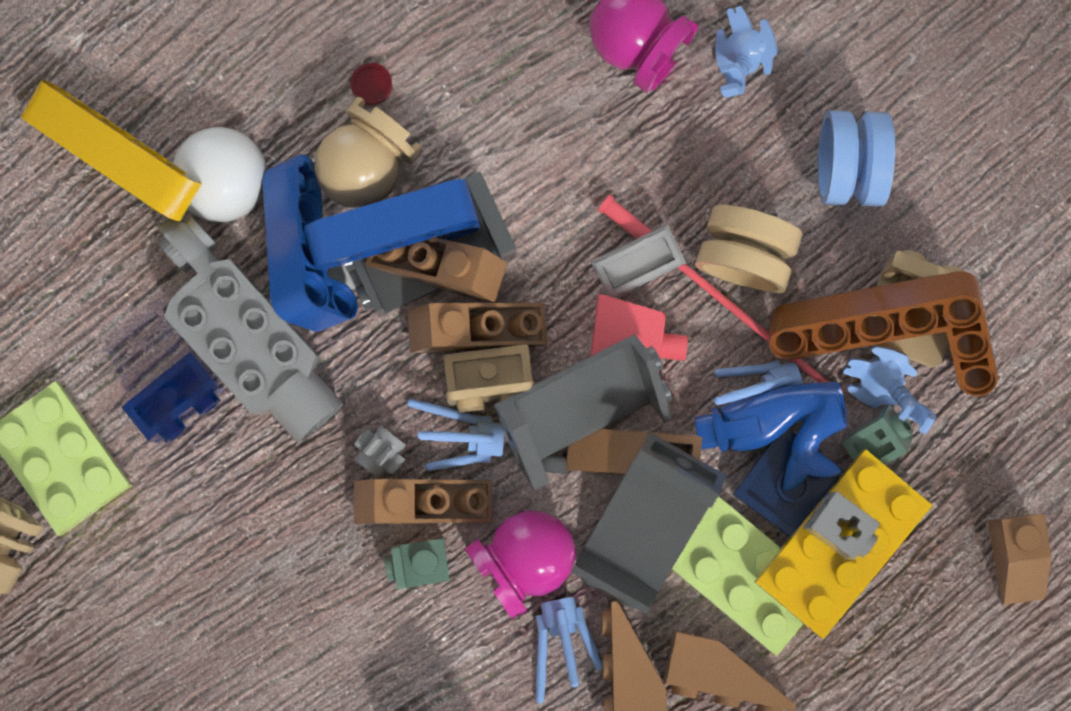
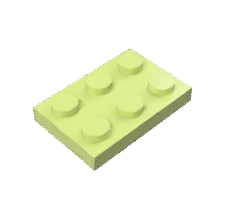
M54 381L0 420V454L57 536L64 535L132 486L60 382Z

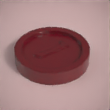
M366 63L354 71L350 86L355 98L360 97L366 102L365 105L374 106L388 99L392 92L393 83L391 75L385 67L377 63Z

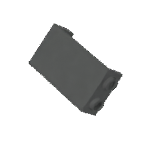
M481 172L466 177L480 230L449 241L484 248L502 260L516 255V246ZM367 258L344 264L347 272L356 269L362 285L355 287L365 311L374 308L378 317L440 290V288L365 265Z
M634 334L533 385L529 391L519 392L494 405L517 466L534 491L549 484L541 459L649 404L664 423L672 420L667 403L672 400V395L663 378L659 376L658 372L663 370V364L652 346L646 348Z
M649 432L571 572L578 575L589 586L601 588L615 596L626 607L638 609L647 615L659 589L709 507L712 508L720 495L727 475Z

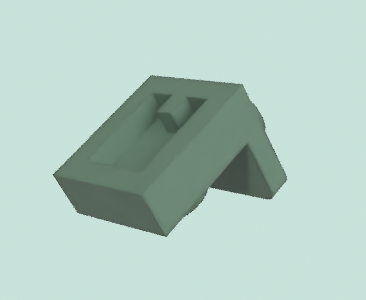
M888 404L881 409L879 416L843 436L841 444L853 460L862 450L866 449L886 465L909 451L913 440V429L908 419L905 421L899 419L898 415L900 412L896 413L893 407Z
M444 538L391 546L392 555L385 556L388 582L396 581L397 590L450 581Z

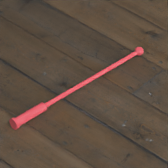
M611 194L598 208L601 214L605 213L635 239L652 231L616 202L615 197ZM687 264L677 267L769 343V332ZM801 358L790 360L814 381L829 382Z

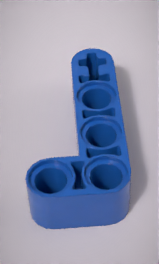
M300 154L266 170L263 174L270 299L275 313L282 320L314 332H320L354 318L358 311V304L349 286L328 277L327 269L315 270L303 228L308 223L323 218L321 188L314 172L315 163L308 156Z
M456 179L308 223L303 229L315 270H322L341 266L438 236H443L444 240L464 237L480 230V225L466 179Z

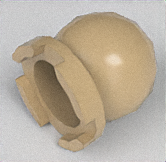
M356 97L345 110L351 119V124L336 127L323 138L315 153L314 172L319 187L331 200L344 207L359 208L383 200L391 193L398 179L399 162L404 161L408 164H413L423 152L420 144L415 143L411 147L405 141L410 133L382 110L375 107L369 113L362 107L366 102L360 97Z

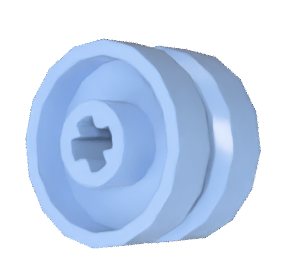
M828 110L823 118L818 149L817 176L820 201L824 205H845L854 192L861 206H884L891 192L895 164V133L892 116L888 112L866 111L857 125L856 119L850 111Z

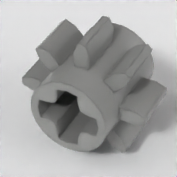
M380 426L374 434L366 428L354 442V445L361 450L354 460L378 479L381 478L385 471L395 476L406 462V459L400 455V452L406 445L383 426Z

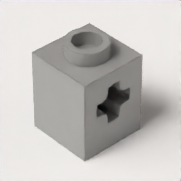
M836 491L829 492L803 528L843 558L855 560L858 555L863 558L872 549L878 539L874 532L880 523ZM850 519L851 522L848 528L853 532L852 535L839 537L842 529L837 525V522Z

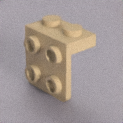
M897 250L884 263L877 286L964 270L949 265L940 267L926 261L927 259L924 255L915 251L904 250L901 252ZM941 332L875 345L893 348L905 353L909 360L935 368L942 363L949 341L947 333Z
M528 344L443 355L448 391L446 393L447 402L450 407L457 406L459 413L484 410V402L503 401L519 392L529 391L535 385L532 379Z

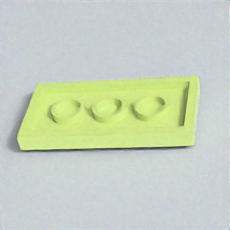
M718 496L712 508L709 507L672 570L775 656L779 655L803 625V623L754 583L781 548Z

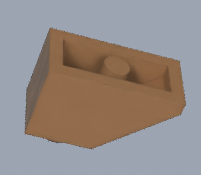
M1027 514L988 520L1001 605L1046 599L1052 556L1045 514Z

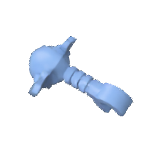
M740 5L736 7V11L733 8L727 10L733 33L729 36V39L726 38L723 29H719L716 32L715 52L717 65L720 67V71L724 74L727 85L720 86V91L725 98L744 94L747 74L755 72L761 63L764 74L769 75L772 72L773 58L778 53L776 38L768 20L763 19L760 21V32L753 29L746 11Z
M872 345L870 349L877 356L869 360L863 358L848 359V365L842 368L843 373L857 377L861 382L859 385L847 384L846 388L849 393L874 409L882 404H898L902 409L898 415L899 419L915 421L920 426L919 432L922 434H926L936 420V415L928 407L919 403L910 391L906 389L904 374L914 377L917 375V371L908 363L909 358L905 353L889 347Z

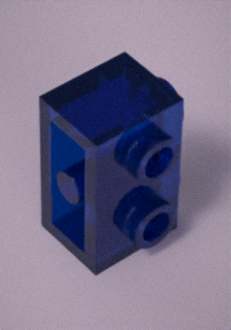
M189 352L121 408L148 441L159 444L164 440L168 444L187 429L184 423L193 415L198 413L200 416H203L214 409L221 402L218 395L225 391V389L197 355Z

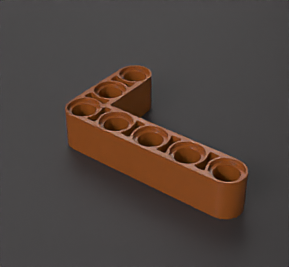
M955 271L784 304L774 309L770 315L769 348L775 356L784 360H794L946 332L958 385L963 392L971 396H983L993 391L998 382L994 350L980 285L974 275L965 271Z

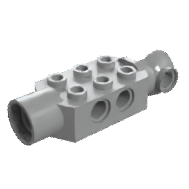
M192 216L185 221L168 220L156 224V227L164 236L158 243L162 250L184 273H187L192 268L198 273L169 300L164 318L251 414L262 415L271 413L298 444L305 441L343 406L341 400L316 374L322 358L289 322L279 318L268 298L237 264L230 259L220 261L211 251L217 243Z

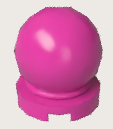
M600 0L590 19V34L593 48L606 63L616 68L636 70L637 74L634 84L647 94L650 89L655 90L675 67L677 62L671 59L681 42L689 47L699 27L684 15L676 21H672L669 8L662 0Z
M526 510L508 517L496 529L491 545L486 544L484 547L477 538L464 549L483 577L489 573L494 576L500 586L493 590V592L512 619L518 614L521 615L527 611L521 602L526 599L525 595L543 596L557 590L570 575L577 556L569 528L552 514L536 510Z

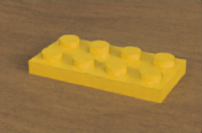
M866 449L860 452L827 494L837 491L880 523L874 532L878 539L868 554L863 558L858 555L855 560L845 559L803 528L826 497L825 495L754 581L756 585L820 639H824L933 506ZM850 519L837 522V525L842 529L839 537L852 535L853 532L848 528L851 522Z

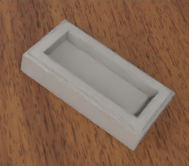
M667 223L591 260V263L607 295L616 298L686 264V260Z

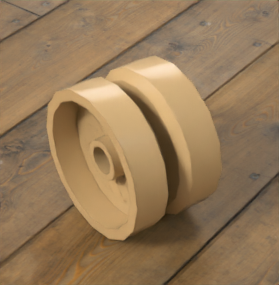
M714 205L706 230L716 240H708L701 244L695 266L710 276L744 288L769 293H783L786 291L792 270L782 259H788L797 254L803 235L801 230L787 221L757 210L732 205Z

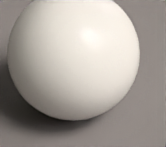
M224 127L207 128L191 135L178 149L173 163L185 171L184 176L186 178L202 183L187 209L195 216L211 222L237 220L251 212L262 199L263 174L267 170L266 162L258 146L243 133Z

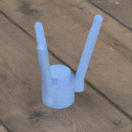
M779 360L761 365L716 369L714 371L716 377L765 375L761 376V383L718 396L714 399V403L722 405L769 390L803 384V380L794 362L781 365Z
M415 399L407 401L409 407L477 425L469 426L468 433L418 432L417 438L420 440L468 442V451H476L474 454L427 463L425 466L427 471L447 469L472 463H491V456L503 455L504 430L501 423L492 422V416L459 413V410Z
M574 597L540 603L542 614L536 615L538 627L536 702L538 704L544 702L548 629H550L551 637L560 635L572 687L579 685L570 633L576 632L575 624L596 670H602V661L586 625L583 608H576Z

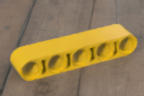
M41 79L20 116L24 121L148 206L175 221H181L202 185L199 181L197 183L186 178L185 171L67 91L46 80Z

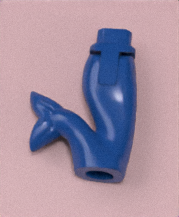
M817 382L769 390L726 404L721 409L720 407L712 408V414L695 417V426L698 436L702 437V450L719 447L721 452H724L730 447L731 450L748 451L770 444L794 424L803 421L794 438L791 449L792 454L787 462L782 489L783 491H790L801 485L808 475L825 478L835 476L841 472L838 466L818 451V447L824 439L848 427V418L839 382Z

